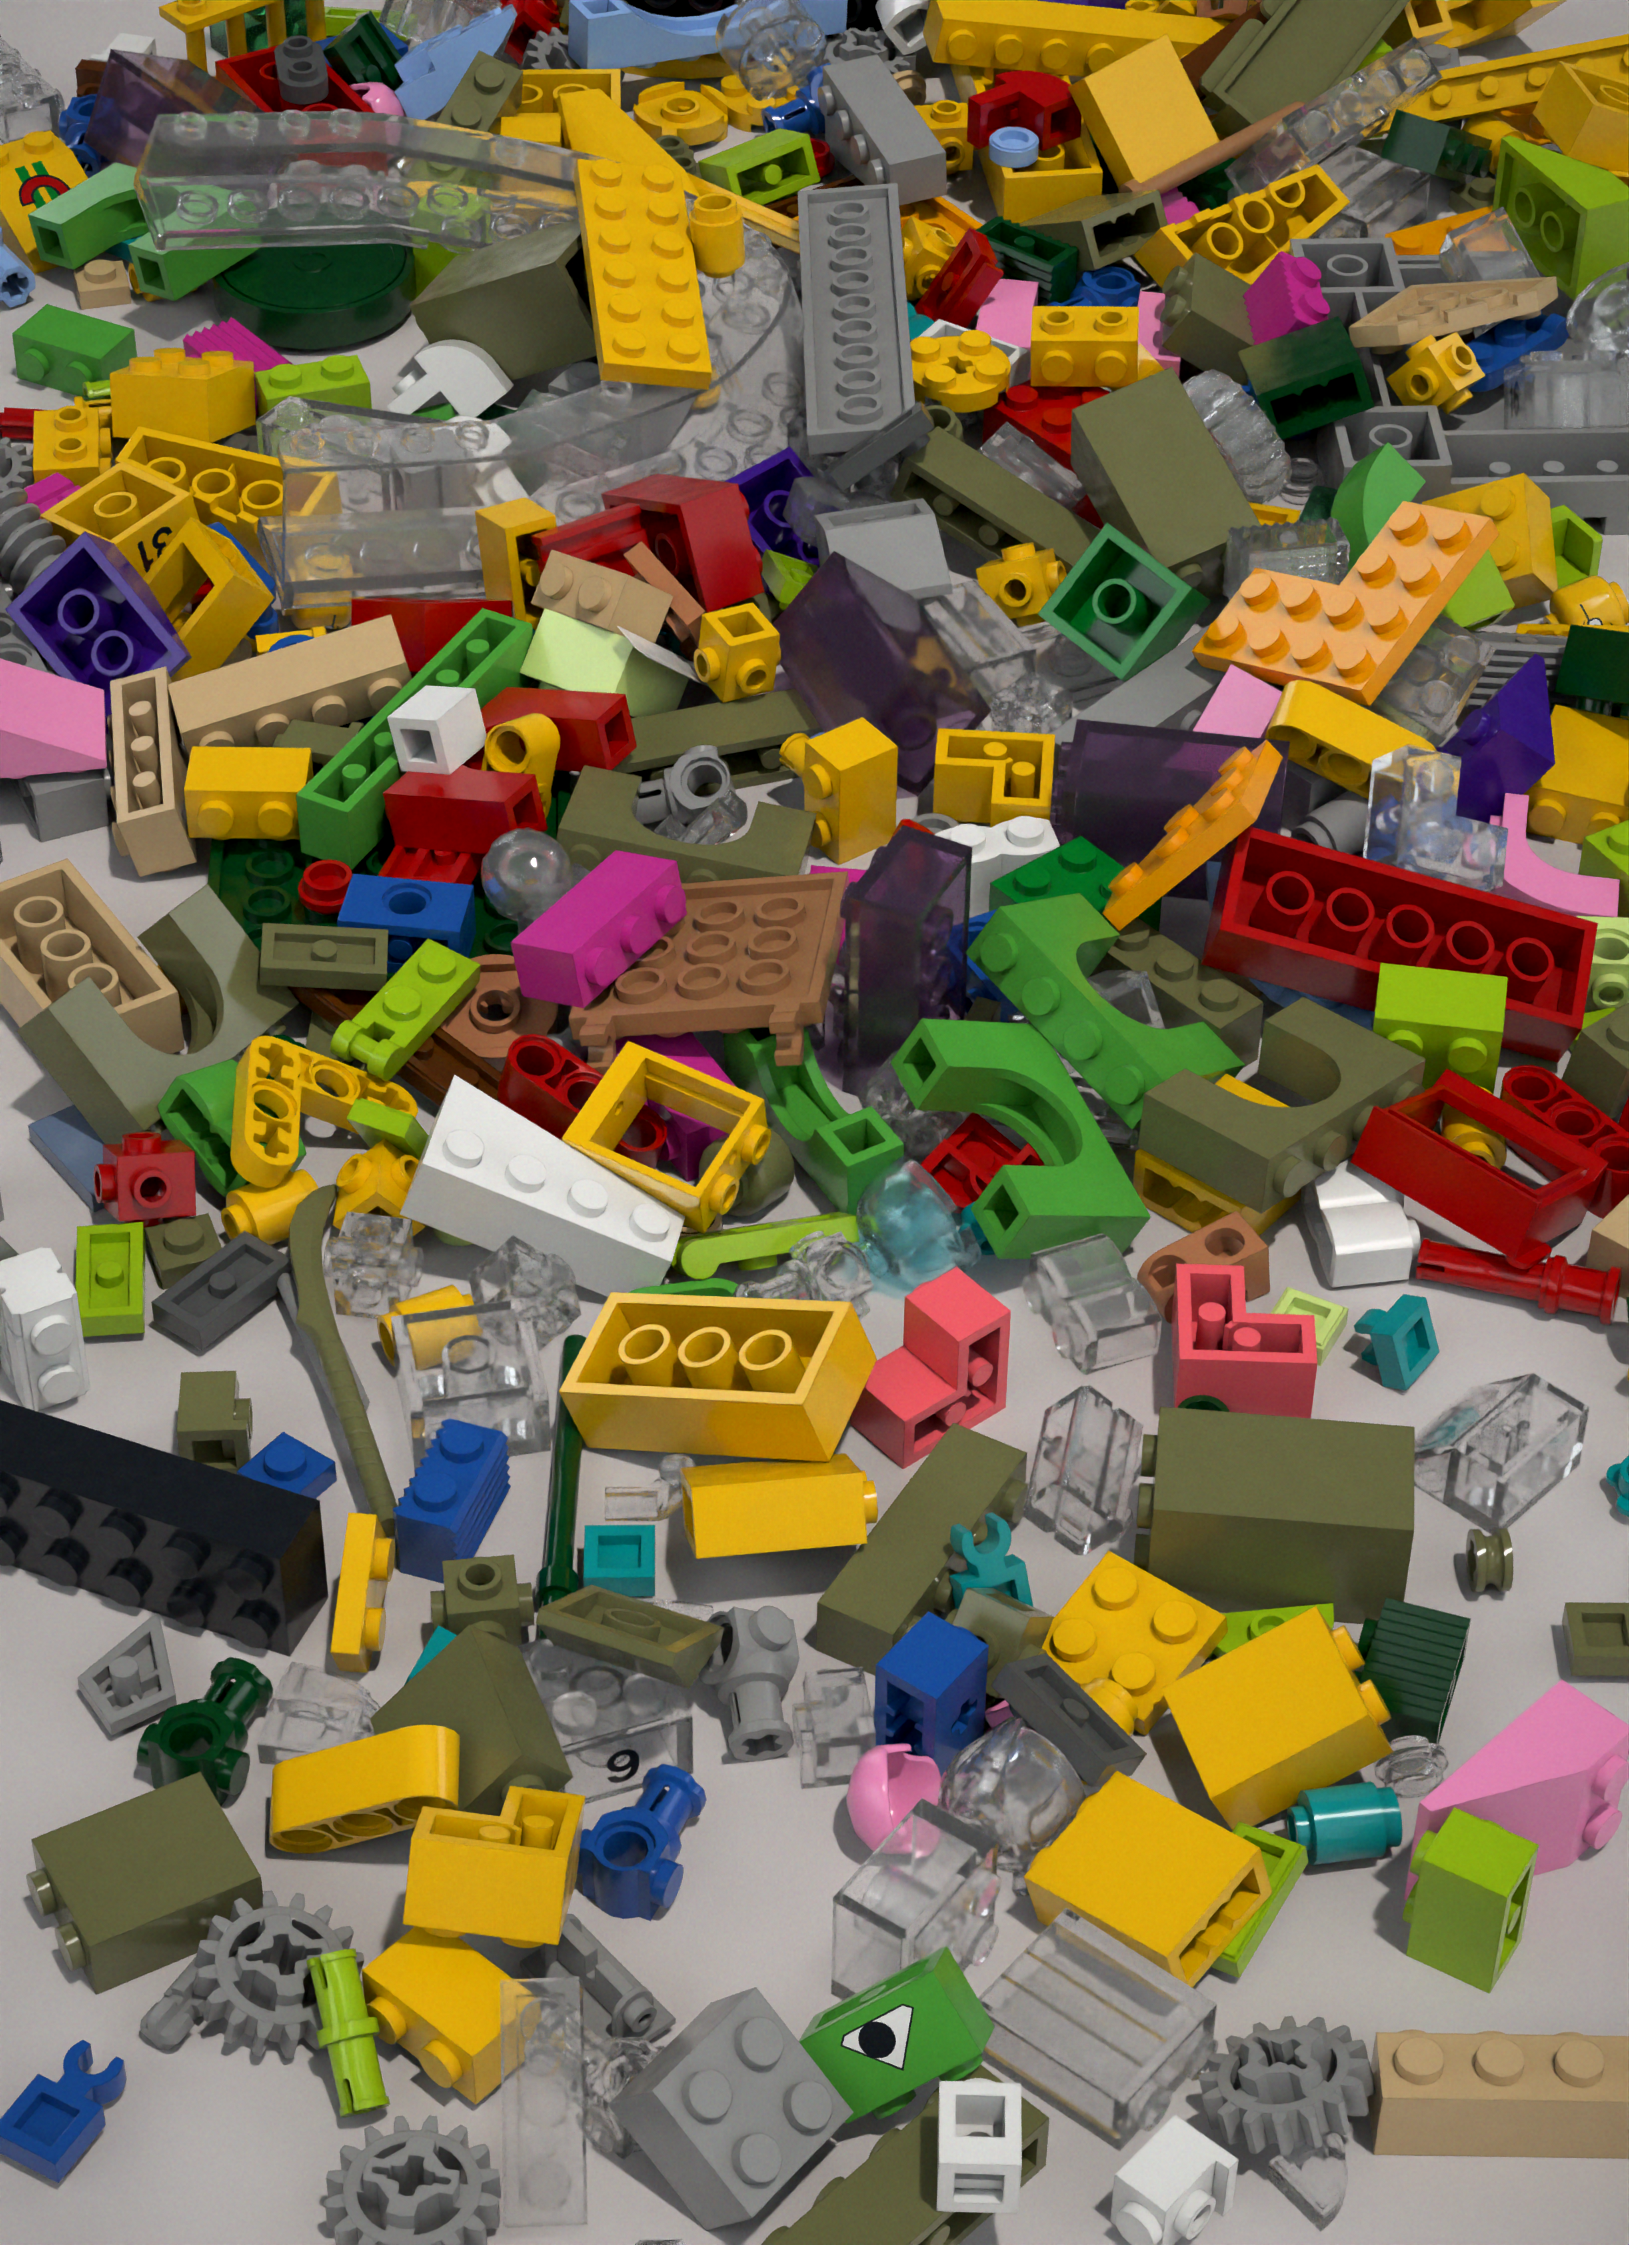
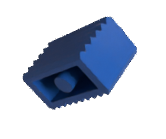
M451 1418L441 1421V1429L436 1430V1439L430 1440L431 1448L425 1450L426 1458L420 1459V1467L414 1469L415 1477L410 1478L409 1487L404 1488V1497L398 1498L399 1506L393 1508L397 1567L401 1573L444 1584L442 1561L474 1557L511 1487L507 1483L511 1477L507 1473L510 1468L507 1464L509 1456L506 1454L509 1449L506 1445L508 1437L502 1431Z

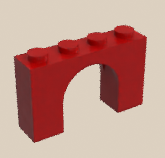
M506 687L480 709L486 734L496 725L531 713L543 714L550 718L556 725L560 735V749L557 754L555 770L581 772L584 765L612 770L637 748L626 694ZM519 736L521 748L526 753L524 741ZM485 746L450 775L408 771L383 792L385 813L390 821L395 845L404 846L405 848L517 857L548 829L536 775L482 771L481 766Z

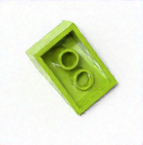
M1512 136L1501 138L1490 229L1546 277H1556L1557 287L1573 301L1626 288L1629 274V187L1607 170Z

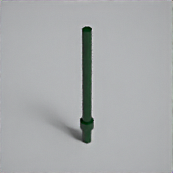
M570 1335L563 1342L560 1388L586 1340V1337L582 1335ZM560 1394L558 1399L545 1566L538 1572L536 1577L535 1603L538 1608L578 1591L579 1577L573 1570L583 1438ZM539 1627L538 1644L542 1649L549 1652H557L564 1649L553 1645Z

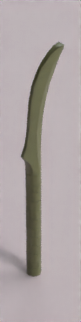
M332 1184L318 1188L300 1202L290 1223L289 1252L299 1303L295 1323L306 1332L316 1347L370 1514H377L386 1537L395 1535L393 1508L398 1507L339 1335L322 1266L321 1247L323 1230L329 1211L338 1193L336 1185Z

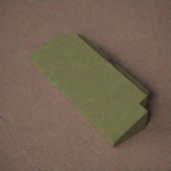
M1262 0L1260 11L1268 19L1267 22L1263 24L1257 19H1248L1199 79V88L1207 96L1201 104L1219 112L1211 122L1215 132L1229 137L1295 101L1305 102L1309 113L1304 120L1251 147V149L1282 163L1302 140L1410 0Z

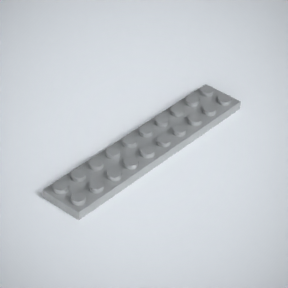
M897 183L798 191L809 455L842 456L915 405Z

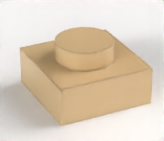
M99 259L73 270L74 284L81 310L132 303L130 285L123 260L109 261Z

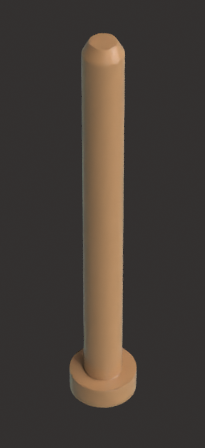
M1295 101L1142 183L1132 179L1119 187V193L1159 189L1161 196L1304 120L1309 113L1308 106L1305 102Z

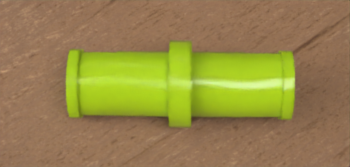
M356 1949L334 1951L320 1955L321 1959L313 1957L307 1960V1967L311 1971L323 2029L316 2032L320 2049L328 2048L341 2107L339 2108L340 2116L360 2115L375 2111L376 2107L380 2109L389 2106V2096H386L373 2038L380 2034L377 2017L368 2016L356 1963Z

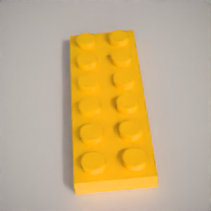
M577 159L573 177L600 380L708 390L712 377V367L690 237L681 169L667 168L657 164L644 166L616 163L608 159L596 161Z

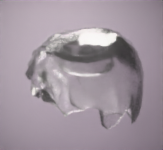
M529 827L524 829L516 828L498 837L492 843L488 853L483 857L481 862L482 887L499 914L507 916L522 915L530 910L540 917L571 889L573 884L571 861L563 846L551 836Z

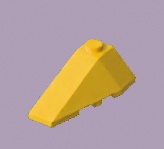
M600 88L559 94L556 103L559 116H561L565 145L571 149L574 167L571 170L573 184L577 159L595 161L608 159L616 163L644 166L657 164L667 168L681 169L689 220V214L694 210V201L700 195L681 165Z

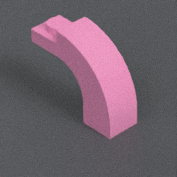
M1505 793L1502 816L1490 815L1489 827L1478 826L1471 872L1472 887L1574 917H1617L1620 879L1573 874L1559 870L1541 860L1531 850L1526 839L1529 795Z

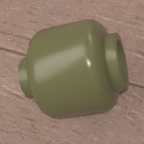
M772 1129L771 1141L766 1154L757 1165L750 1163L739 1180V1190L736 1199L726 1214L736 1217L756 1214L779 1200L789 1191L794 1180V1160L785 1141ZM726 1133L717 1138L704 1149L699 1161L700 1180L730 1134Z

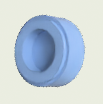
M1004 127L996 130L989 138V158L997 165L1008 168H1021L1033 164L1038 159L1039 139L1035 133L1026 128Z

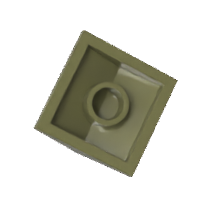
M594 1585L586 1586L539 1608L536 1624L555 1646L686 1689L691 1687L720 1644L724 1627Z

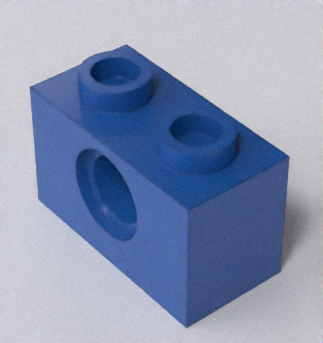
M352 874L337 919L338 927L388 929L387 972L396 973L428 938L469 958L476 934L474 885Z

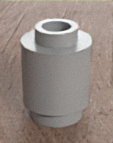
M1348 791L1302 817L1298 827L1292 831L1291 838L1356 855L1369 847V837L1378 827L1372 822L1373 817L1378 811L1370 800Z

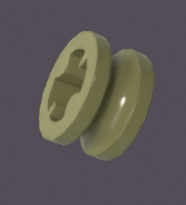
M1496 1528L1491 1536L1483 1535L1481 1529H1469L1466 1540V1568L1472 1592H1483L1488 1584L1496 1585L1498 1591H1510L1513 1581V1551L1507 1528Z

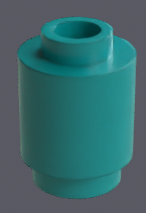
M1362 1782L1301 1790L1298 1795L1297 1806L1287 1809L1289 1840L1306 1846L1308 1861L1312 1866L1381 1857L1384 1855L1386 1848L1399 1847L1402 1842L1401 1812L1397 1796L1392 1787L1376 1788L1373 1782Z

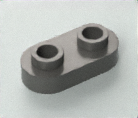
M291 36L275 48V68L279 91L285 101L305 105L317 103L328 96V73L323 49L318 43L313 42L306 36Z

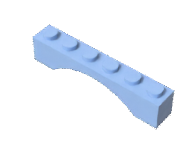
M569 0L568 55L582 69H619L631 66L636 68H652L657 65V62L675 59L695 61L701 55L719 52L732 55L741 53L743 48L756 46L777 48L784 46L787 41L800 39L820 41L827 38L828 35L846 31L848 0H743L724 10L689 17H669L651 14L633 7L623 0Z

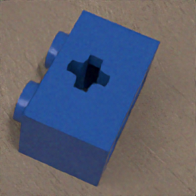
M928 1611L876 1664L873 1748L886 1744H910L911 1751L905 1753L932 1758L939 1768L944 1784L984 1740L989 1645L979 1640L969 1630L960 1626H954Z

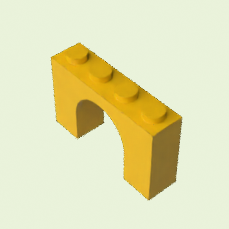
M1410 0L1381 38L1393 49L1395 67L1409 64L1410 47L1423 48L1430 44H1441L1448 48H1458V50L1517 35L1567 0Z

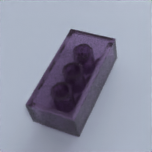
M903 825L886 847L880 846L875 851L868 870L858 882L853 881L847 886L840 904V916L846 919L845 940L839 954V965L845 969L844 989L838 1003V1014L844 1017L843 1037L837 1052V1061L843 1064V1092L911 1114L915 1107L890 1062L921 1018L965 1019L968 958L965 952L968 950L972 847Z

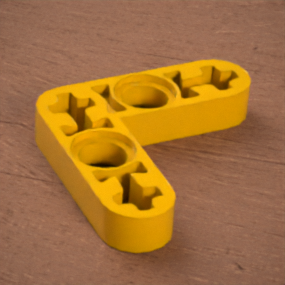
M258 1036L252 1040L236 1067L230 1152L231 1162L237 1173L252 1184L266 1188L275 1187L283 1181L297 1159L300 1112L359 1134L347 1120L355 1099L360 1100L363 1098L411 1114L415 1118L418 1113L417 1103L408 1091L392 1081H384L371 1073L272 1036ZM268 1074H270V1076L273 1077L274 1080L267 1079L266 1077L268 1076ZM316 1082L331 1088L339 1097L325 1092ZM255 1103L268 1107L279 1119L264 1113ZM260 1141L268 1143L265 1148L259 1144Z

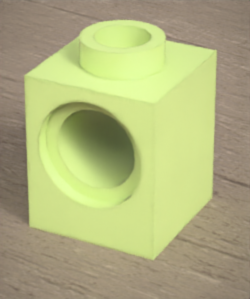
M1577 916L1578 918L1598 923L1585 1010L1596 1011L1610 1007L1618 1009L1629 1003V918Z

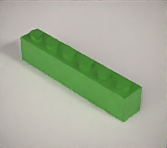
M482 608L296 794L301 852L322 860L341 861L352 870L391 830L390 821L385 813L383 792L407 773L400 770L387 717L426 685L475 688L480 709L506 687L528 688L534 679L519 672L533 639L532 624Z

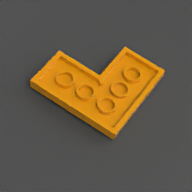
M1403 501L1365 552L1358 558L1340 585L1255 567L1219 616L1210 624L1206 633L1191 652L1202 667L1227 672L1232 664L1262 681L1282 686L1295 680L1310 681L1354 703L1371 706L1500 533L1491 517Z

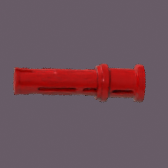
M1424 1238L1421 1243L1417 1260L1421 1265L1416 1268L1417 1280L1423 1281L1426 1279L1538 1301L1539 1309H1544V1312L1547 1314L1555 1315L1561 1309L1599 1317L1600 1324L1612 1325L1621 1287L1622 1267L1612 1265L1608 1271L1568 1264L1566 1256L1556 1255L1555 1257H1548L1546 1263L1540 1262L1524 1270L1510 1265L1505 1260L1506 1255L1436 1242L1430 1238Z

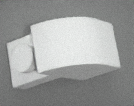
M442 340L426 346L414 356L426 374L422 376L417 369H414L394 385L392 389L398 396L387 407L400 423L441 391L460 416L477 417L505 395L514 384L496 361L479 346L463 340Z

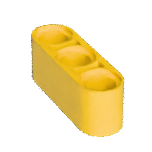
M1305 680L1290 681L1284 686L1265 734V739L1283 757L1382 807L1395 796H1398L1405 803L1416 796L1423 800L1438 760L1436 748L1423 737L1316 683Z
M413 1725L302 1755L276 1764L272 1770L270 1844L276 1849L296 1854L325 1852L415 1828L423 1806L458 1811L460 1735L454 1730L443 1726Z

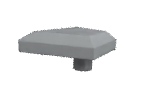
M157 1615L150 1617L77 1677L80 1691L111 1735L177 1705L160 1617Z

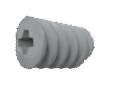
M14 487L0 493V574L9 580L14 592L20 595L64 552L66 543L61 536H51L53 526L50 521L46 519L39 520L41 515L39 507L33 503L26 504L28 500L27 492L23 488Z

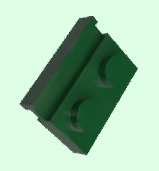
M371 10L359 15L352 25L346 27L323 50L324 56L334 71L348 85L380 82L395 91L403 83L394 66L402 57Z

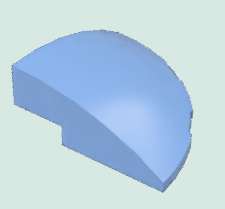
M509 4L502 8V10L498 7L472 19L469 22L470 25L465 28L461 25H456L412 47L394 65L403 81L394 92L412 126L417 125L446 106L478 51L493 57L517 17V11L513 4Z

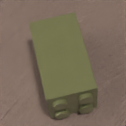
M579 218L455 256L409 306L418 327L424 333L429 344L450 339L473 343L485 350L510 380L597 356Z
M1173 367L1072 409L1071 465L1103 524L1109 523L1207 599H1212L1221 594L1225 596L1235 595L1244 580L1249 577L1255 567H1258L1262 526Z
M1160 1406L1157 1435L1143 1434L1140 1476L1153 1477V1484L1139 1483L1136 1524L1137 1528L1150 1530L1149 1535L1136 1534L1134 1565L1222 1613L1333 1603L1334 1622L1364 1624L1366 1618L1379 1620L1386 1597L1403 1602L1405 1597L1414 1536L1415 1427Z

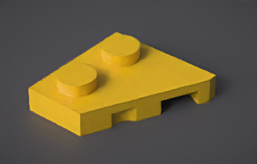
M348 1512L330 1650L340 1671L368 1673L373 1651L381 1652L384 1644L386 1611L383 1608L388 1582L391 1581L393 1574L395 1543L394 1539L386 1537L377 1514Z

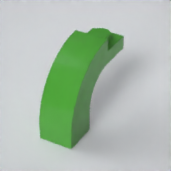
M1389 442L1357 462L1344 478L1336 493L1331 511L1330 537L1334 560L1342 581L1403 501L1411 502L1426 482Z

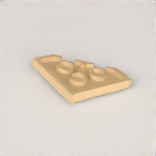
M1556 277L1410 285L1349 327L1350 340L1355 348L1371 347L1373 354H1388L1403 349L1404 344L1420 341L1431 334L1434 337H1446L1457 332L1459 336L1471 333L1473 327L1506 319L1525 320L1535 318L1541 315V310L1558 298Z

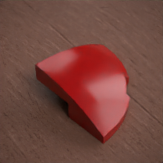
M971 1113L947 1140L944 1138L904 1182V1185L927 1201L946 1210L961 1214L966 1206L979 1198L1003 1165H1045L1029 1143L1022 1150L1019 1149L978 1113Z

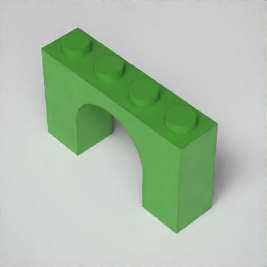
M117 162L28 214L40 259L75 270L120 242L142 236L128 245L140 290L172 301L178 300L263 247L257 227V215L250 200Z
M1080 893L1000 906L965 953L1132 1130L1141 1126L1144 1093L1183 1069H1187L1215 1084L1225 1074L1235 1078L1245 1066L1204 1021L1171 1029L1150 1027L1121 1013L1093 989L1087 979L1120 937V934Z
M921 1018L890 1062L916 1110L972 1112L991 1117L1021 1135L1034 1148L1045 1165H1003L970 1208L997 1258L1118 1260L1151 1216L1052 1044L1033 1024Z

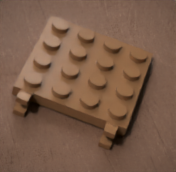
M848 871L681 883L686 896L687 915L585 1008L572 1006L568 1018L573 1040H580L581 1047L588 1046L587 1064L602 1075H605L616 1059L615 1041L624 1036L656 1034L660 1037L671 1038L683 1035L686 1032L714 1030L731 1034L742 1032L748 1028L769 1027L770 1034H776V1050L774 1055L776 1067L802 1065L804 1056L803 1028L810 1024L823 1023L851 895Z

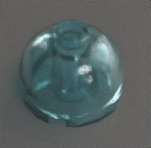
M904 1156L898 1157L882 1169L865 1186L857 1202L856 1222L863 1242L856 1247V1251L864 1265L875 1277L880 1279L888 1273L901 1285L916 1288L924 1282L936 1279L956 1266L963 1272H966L979 1262L981 1258L978 1242L970 1226L961 1233H958L956 1229V1223L951 1213L958 1208L934 1177L913 1159L905 1163Z

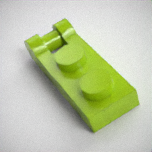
M428 938L352 1021L345 1020L340 1024L331 1040L330 1052L347 1062L357 1059L367 1064V1071L384 1081L390 1080L480 982L481 964Z
M833 1212L705 1232V1234L697 1233L680 1236L669 1268L677 1274L693 1279H706L716 1272L720 1263L737 1261L739 1270H756L777 1266V1254L800 1251L801 1260L805 1261L840 1256L839 1245L860 1242L857 1217L847 1213Z

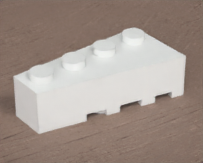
M454 1075L434 1120L400 1212L402 1216L607 1297L611 1292L628 1293L638 1288L660 1286L672 1263L685 1220L684 1215Z

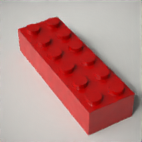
M1249 826L1231 841L1222 858L1201 964L1372 1012L1375 1011L1381 963L1508 977L1501 1047L1558 1063L1582 1030L1598 923Z

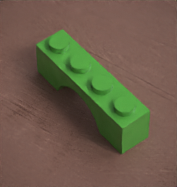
M769 1027L748 1028L742 1032L731 1034L723 1033L725 1073L737 1088L764 1099L768 1126L782 1137L789 1147L791 1154L839 1212L856 1215L858 1220L905 1201L904 1143L872 1106L852 1114H848L840 1106L821 1074L813 1052L809 1032L805 1027L803 1028L804 1056L802 1065L776 1067L774 1057L776 1034H770Z

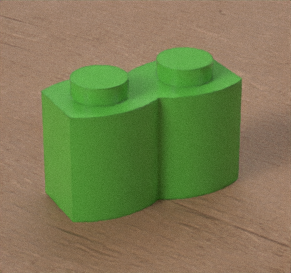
M232 1059L176 1076L157 1105L162 1120L176 1140L180 1139L195 1151L197 1161L211 1185L224 1197L227 1196L228 1192L251 1183L237 1173L230 1157L236 1067L238 1065V1062ZM255 1103L264 1113L279 1119L271 1109L262 1104ZM300 1136L298 1156L290 1169L292 1172H295L307 1154ZM260 1141L259 1144L265 1148L268 1143Z

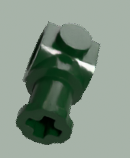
M229 1657L215 1665L210 1676L212 1684L202 1699L190 1700L188 1703H181L168 1708L158 1724L151 1723L145 1729L137 1749V1762L139 1765L151 1769L154 1789L201 1772L220 1806L223 1805L228 1795L235 1796L242 1789L250 1768V1756L248 1753L243 1752L249 1736L245 1726L255 1711L265 1708L269 1704L274 1690L271 1681L254 1664L233 1657Z

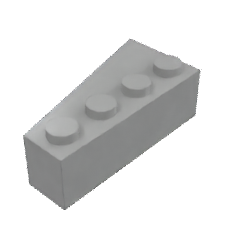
M878 54L823 66V86L818 88V102L821 112L825 116L826 142L829 144L830 152L834 155L835 159L865 185L897 183L899 206L947 195L946 151Z

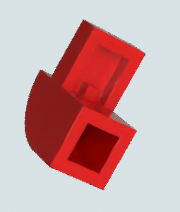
M1010 71L995 75L994 88L968 97L967 142L977 149L989 146L991 134L1004 127H1022L1032 131L1039 139L1038 149L1041 151L1079 138L1082 115L1068 89L1071 85L1056 76L1037 71Z

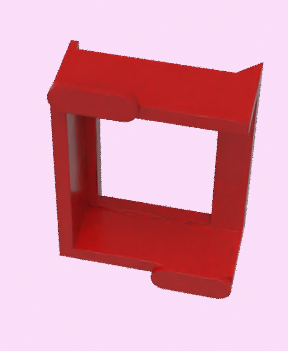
M1446 1069L1431 1088L1426 1089L1425 1092L1404 1099L1385 1109L1374 1106L1350 1163L1506 1255L1505 1260L1510 1265L1526 1270L1550 1257L1552 1248L1546 1242L1582 1223L1609 1161L1453 1071ZM1445 1103L1567 1174L1536 1190L1526 1186L1434 1132Z

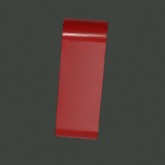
M522 1035L513 1040L508 1048L497 1096L501 1104L562 1140L563 1135L604 1075L544 1035ZM644 1104L613 1151L656 1170L667 1138V1127L664 1120L654 1110Z
M1520 1065L1511 1068L1505 1073L1501 1086V1100L1609 1161L1588 1208L1590 1213L1604 1219L1629 1195V1132L1555 1074L1543 1067ZM1506 1138V1145L1549 1180L1554 1181L1567 1174Z

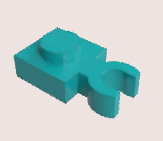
M993 1512L985 1514V1523L988 1529L987 1536L981 1544L974 1546V1539L970 1530L961 1524L953 1525L950 1531L951 1545L954 1551L966 1560L967 1570L949 1576L953 1587L952 1594L955 1609H959L967 1588H994L1033 1607L1025 1562L1014 1554L1005 1556L1010 1548L1012 1538L1007 1522Z

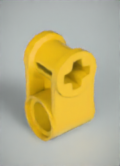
M531 713L494 726L488 732L485 739V750L481 766L482 771L535 774L545 819L551 806V787L557 754L560 749V735L556 725L543 714ZM519 736L524 741L526 753L521 748Z

